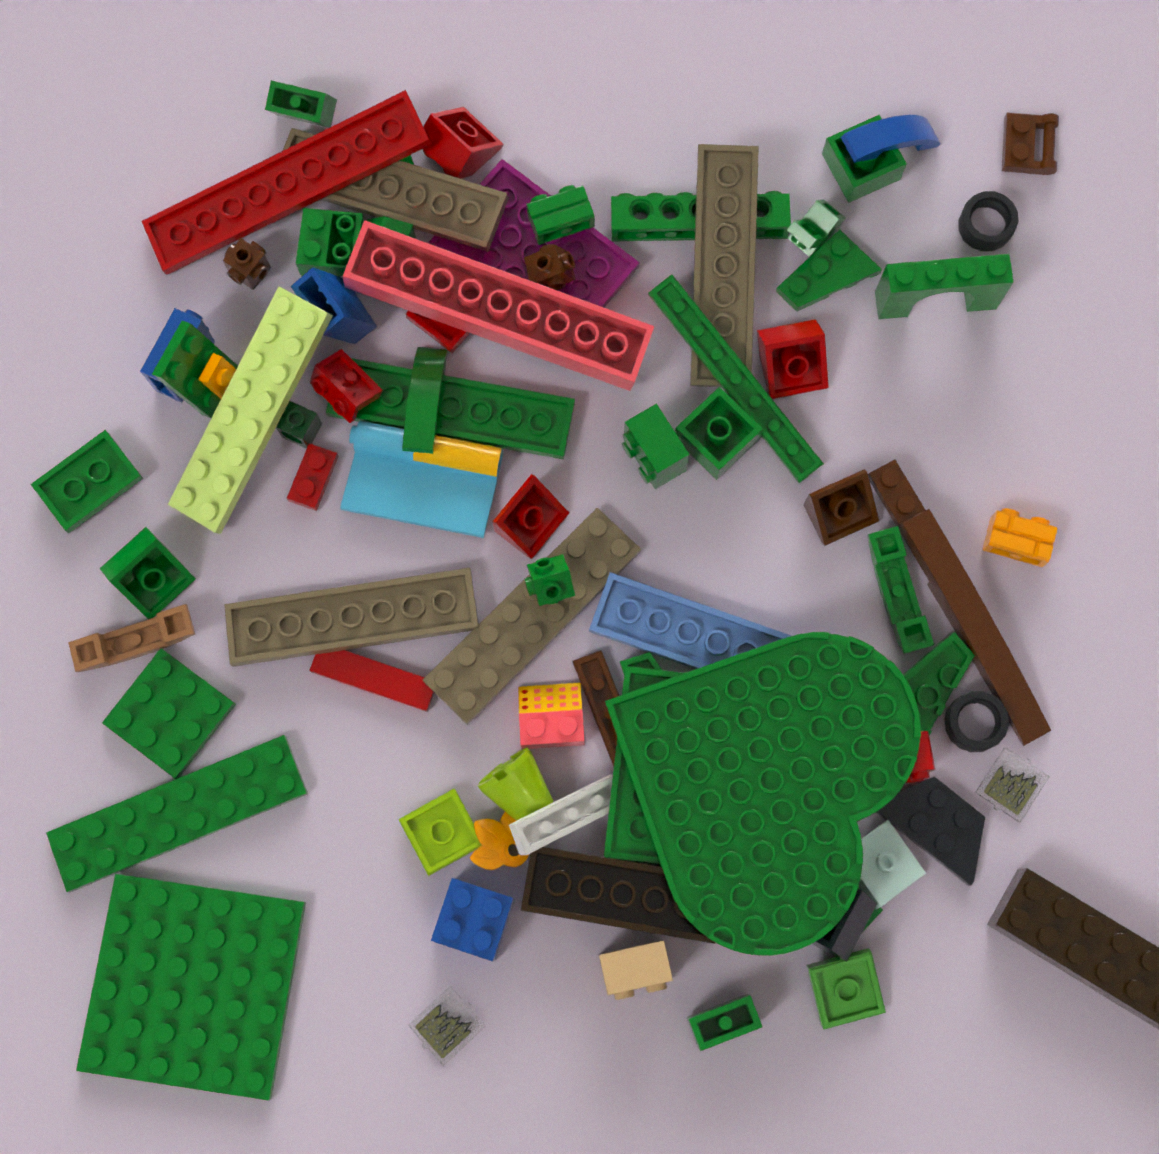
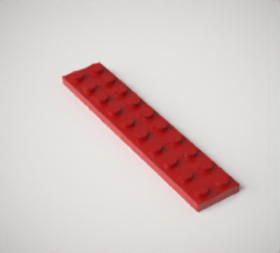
M404 90L141 222L162 271L168 275L431 145V142L407 91Z

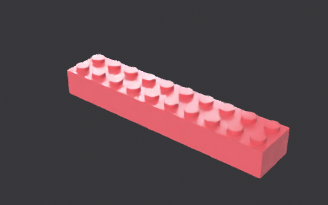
M365 220L343 274L345 288L631 391L654 329L653 325Z

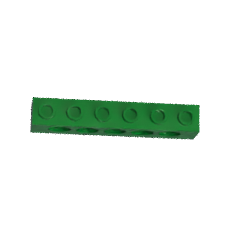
M768 191L765 194H757V211L763 212L766 216L756 217V239H787L789 236L787 229L791 225L790 193L782 194L779 191ZM681 192L677 195L650 193L647 196H634L630 193H622L618 196H611V241L695 240V216L693 213L696 212V195L689 192ZM667 212L675 213L677 217L669 219L666 218L664 214ZM636 213H644L648 217L638 219L634 215Z

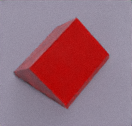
M531 474L492 522L494 531L532 559L570 512L535 475Z

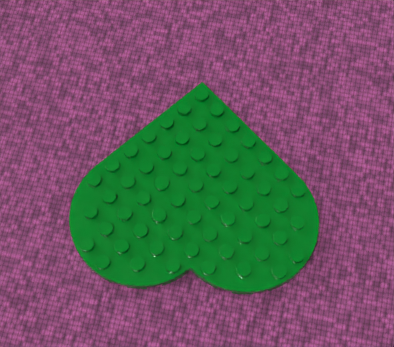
M808 632L786 637L605 701L668 886L675 902L688 921L698 931L717 944L733 951L757 956H772L797 951L811 945L831 931L848 911L859 887L863 865V846L857 822L879 811L898 794L907 782L917 760L921 738L919 710L909 683L896 665L875 650L873 646L854 637L829 634V632Z

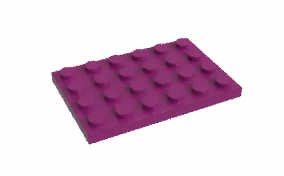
M503 159L499 161L479 184L505 192L509 196L489 251L480 250L435 235L428 242V244L529 280L524 257L538 252L542 246L555 244L572 254L575 261V268L573 270L576 279L566 283L563 289L557 291L603 308L606 307L635 273L640 262L595 228L586 229L538 245L528 219L526 204L530 203L531 199L537 195L546 194L547 197L551 195Z

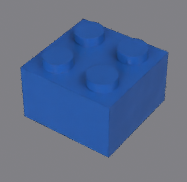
M452 878L431 941L493 962L496 959L515 899Z

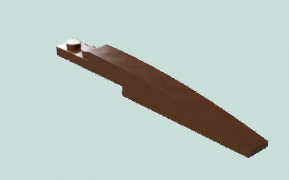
M893 460L868 474L870 483L895 525L899 527L902 537L929 580L927 583L929 589L954 631L975 655L972 661L989 690L1006 708L1009 723L1021 744L1025 746L1050 732L1051 729L975 586L930 509L925 510L897 461Z

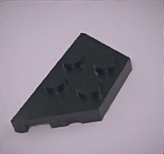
M935 776L899 792L888 804L876 812L886 821L889 820L896 829L967 886L973 884L985 816Z

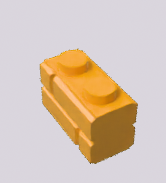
M1003 508L1001 511L997 510L990 518L982 548L983 551L1039 567L1045 566L1051 558L1058 528L1049 525L1050 521L1045 518L1032 517L1030 520L1019 517L1020 513L1013 509Z

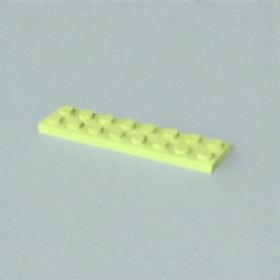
M282 287L277 288L168 505L214 533H222L333 315Z

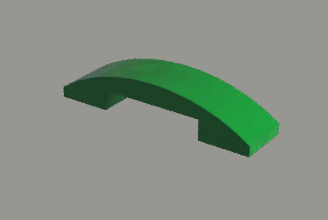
M417 348L409 385L402 451L430 454L434 452L437 415L448 354L446 349Z
M895 526L868 534L871 558L880 593L903 654L933 646L934 642L925 615L922 616L905 561L907 554L899 527Z

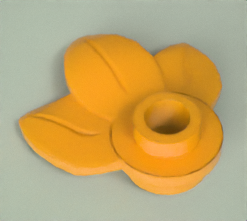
M504 812L500 822L488 818L475 821V834L482 846L472 853L470 860L478 867L486 870H495L502 865L508 867L521 866L527 860L529 854L511 856L508 852L510 845L516 846L509 828V824L516 820Z

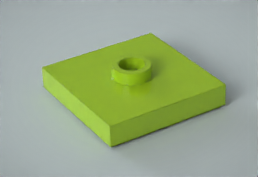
M455 788L398 819L428 876L482 846L475 834L474 823Z

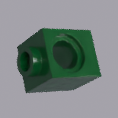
M289 401L276 429L282 438L307 449L308 444L313 443L322 426V422L316 412Z

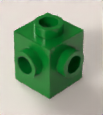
M563 554L552 558H541L534 563L527 564L530 577L524 578L529 596L535 595L539 606L555 604L560 600L575 596L570 570Z

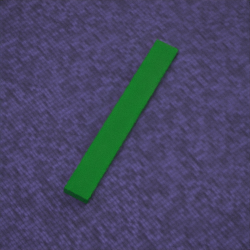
M672 274L648 292L649 297L725 392L763 428L761 437L798 483L802 482L824 464Z

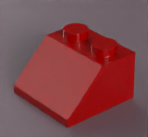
M464 107L432 113L423 126L431 142V145L423 148L424 154L435 160L443 168L446 175L459 179L472 176L504 145Z
M816 319L757 330L759 358L767 392L772 399L829 388L825 333Z

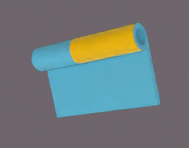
M361 420L357 426H352L349 442L354 444L355 454L342 498L341 510L484 538L501 469L503 448L436 435L433 454L402 451L404 429Z

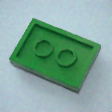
M181 321L152 375L200 414L212 418L221 399L198 379L213 353L225 358L235 369H237L238 365L191 323Z
M104 430L30 485L67 533H71L144 478L111 435Z

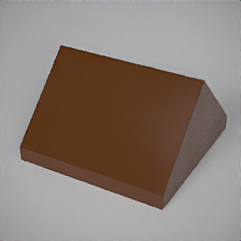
M865 469L808 494L803 505L824 546L879 522L868 473Z

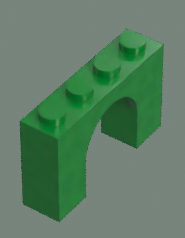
M1010 254L887 264L875 290L878 320L908 317L913 306L918 301L932 295L948 292H964L967 312L996 310L1014 283Z

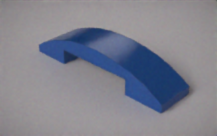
M900 115L881 119L853 129L841 137L854 163L876 159L883 151L915 146L917 151L937 148L941 145L928 119L919 115Z

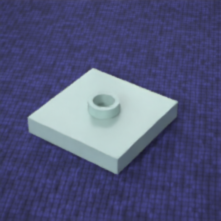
M889 820L883 822L861 838L863 865L859 886L865 894L877 903L875 909L885 905L926 874Z

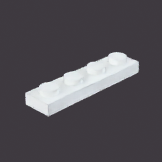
M613 774L509 824L519 855H528L608 814Z

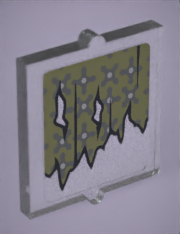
M1004 747L975 793L994 805V810H1001L1020 823L1050 776L1033 766L1030 759H1023L1007 747Z
M451 986L408 1025L423 1042V1049L428 1048L443 1066L486 1027L472 1011L471 1003H465Z

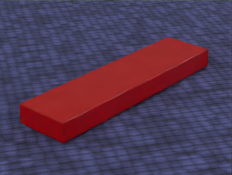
M346 650L315 654L309 670L311 673L425 712H428L434 692L423 682L425 677Z

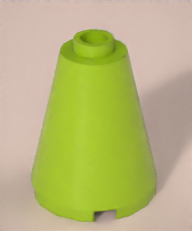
M528 747L511 755V759L504 764L500 763L480 780L479 785H477L483 794L516 821L554 802L535 758Z

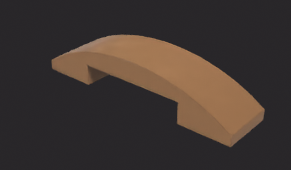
M184 604L156 613L157 617L105 634L95 633L68 642L75 672L98 669L159 651L160 648H167L195 635L188 605Z

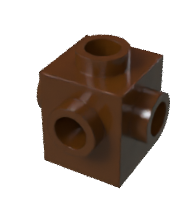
M240 238L225 253L223 262L228 270L226 274L237 284L241 285L243 283L254 290L271 269L265 256L267 252L254 241L248 243Z
M555 244L542 246L538 252L524 257L528 277L532 282L554 290H560L566 286V283L576 280L573 270L575 268V261L572 254Z

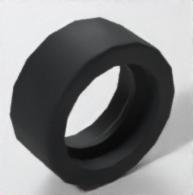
M983 191L973 195L966 202L958 220L959 233L963 241L971 248L982 252L995 251L1002 248L1013 236L1019 222L1018 211L1014 203L1004 194L995 191ZM978 208L996 210L1005 221L1004 230L996 236L980 233L971 222L972 213Z
M970 691L955 699L948 707L944 718L945 731L950 740L960 749L971 753L984 752L998 745L1006 736L1009 727L1008 712L1003 703L993 694L984 691ZM978 703L984 705L994 716V730L989 737L983 740L970 739L959 728L958 717L960 711L969 704Z

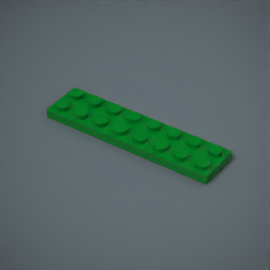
M351 358L383 390L378 399L358 411L354 421L359 422L361 420L404 429L412 369ZM443 375L436 435L564 460L575 399ZM328 402L326 415L344 419L334 411L333 406Z
M282 735L48 831L46 835L66 892L71 893L308 795L288 739L285 735Z

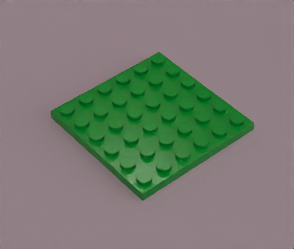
M115 874L76 1071L271 1100L306 902Z

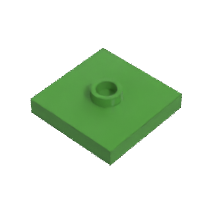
M869 948L852 952L847 962L834 957L806 965L823 1030L886 1013L872 952Z

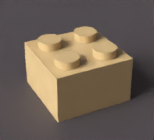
M663 940L599 954L607 995L614 994L615 1000L635 996L634 989L646 987L648 993L667 989L666 982L673 981Z

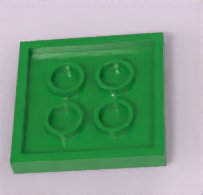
M160 648L102 724L173 778L178 779L235 707L236 703Z

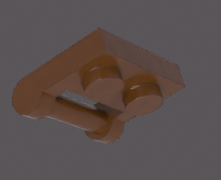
M1007 112L1004 117L1002 171L1039 175L1055 174L1057 172V161L1054 160L1055 128L1059 126V116L1053 113L1032 115ZM1036 129H1044L1042 161H1034Z

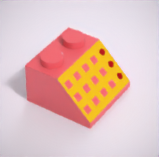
M581 683L518 687L520 743L522 749L525 747L537 749L585 745Z

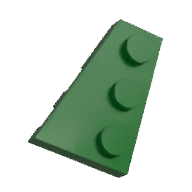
M839 229L777 287L776 292L794 310L799 311L828 298L829 295L839 290L848 289L855 286L859 281L879 275L882 269Z
M950 632L903 674L917 702L921 731H928L929 735L938 716H941L946 707L945 704L954 688H957L975 656L955 632Z

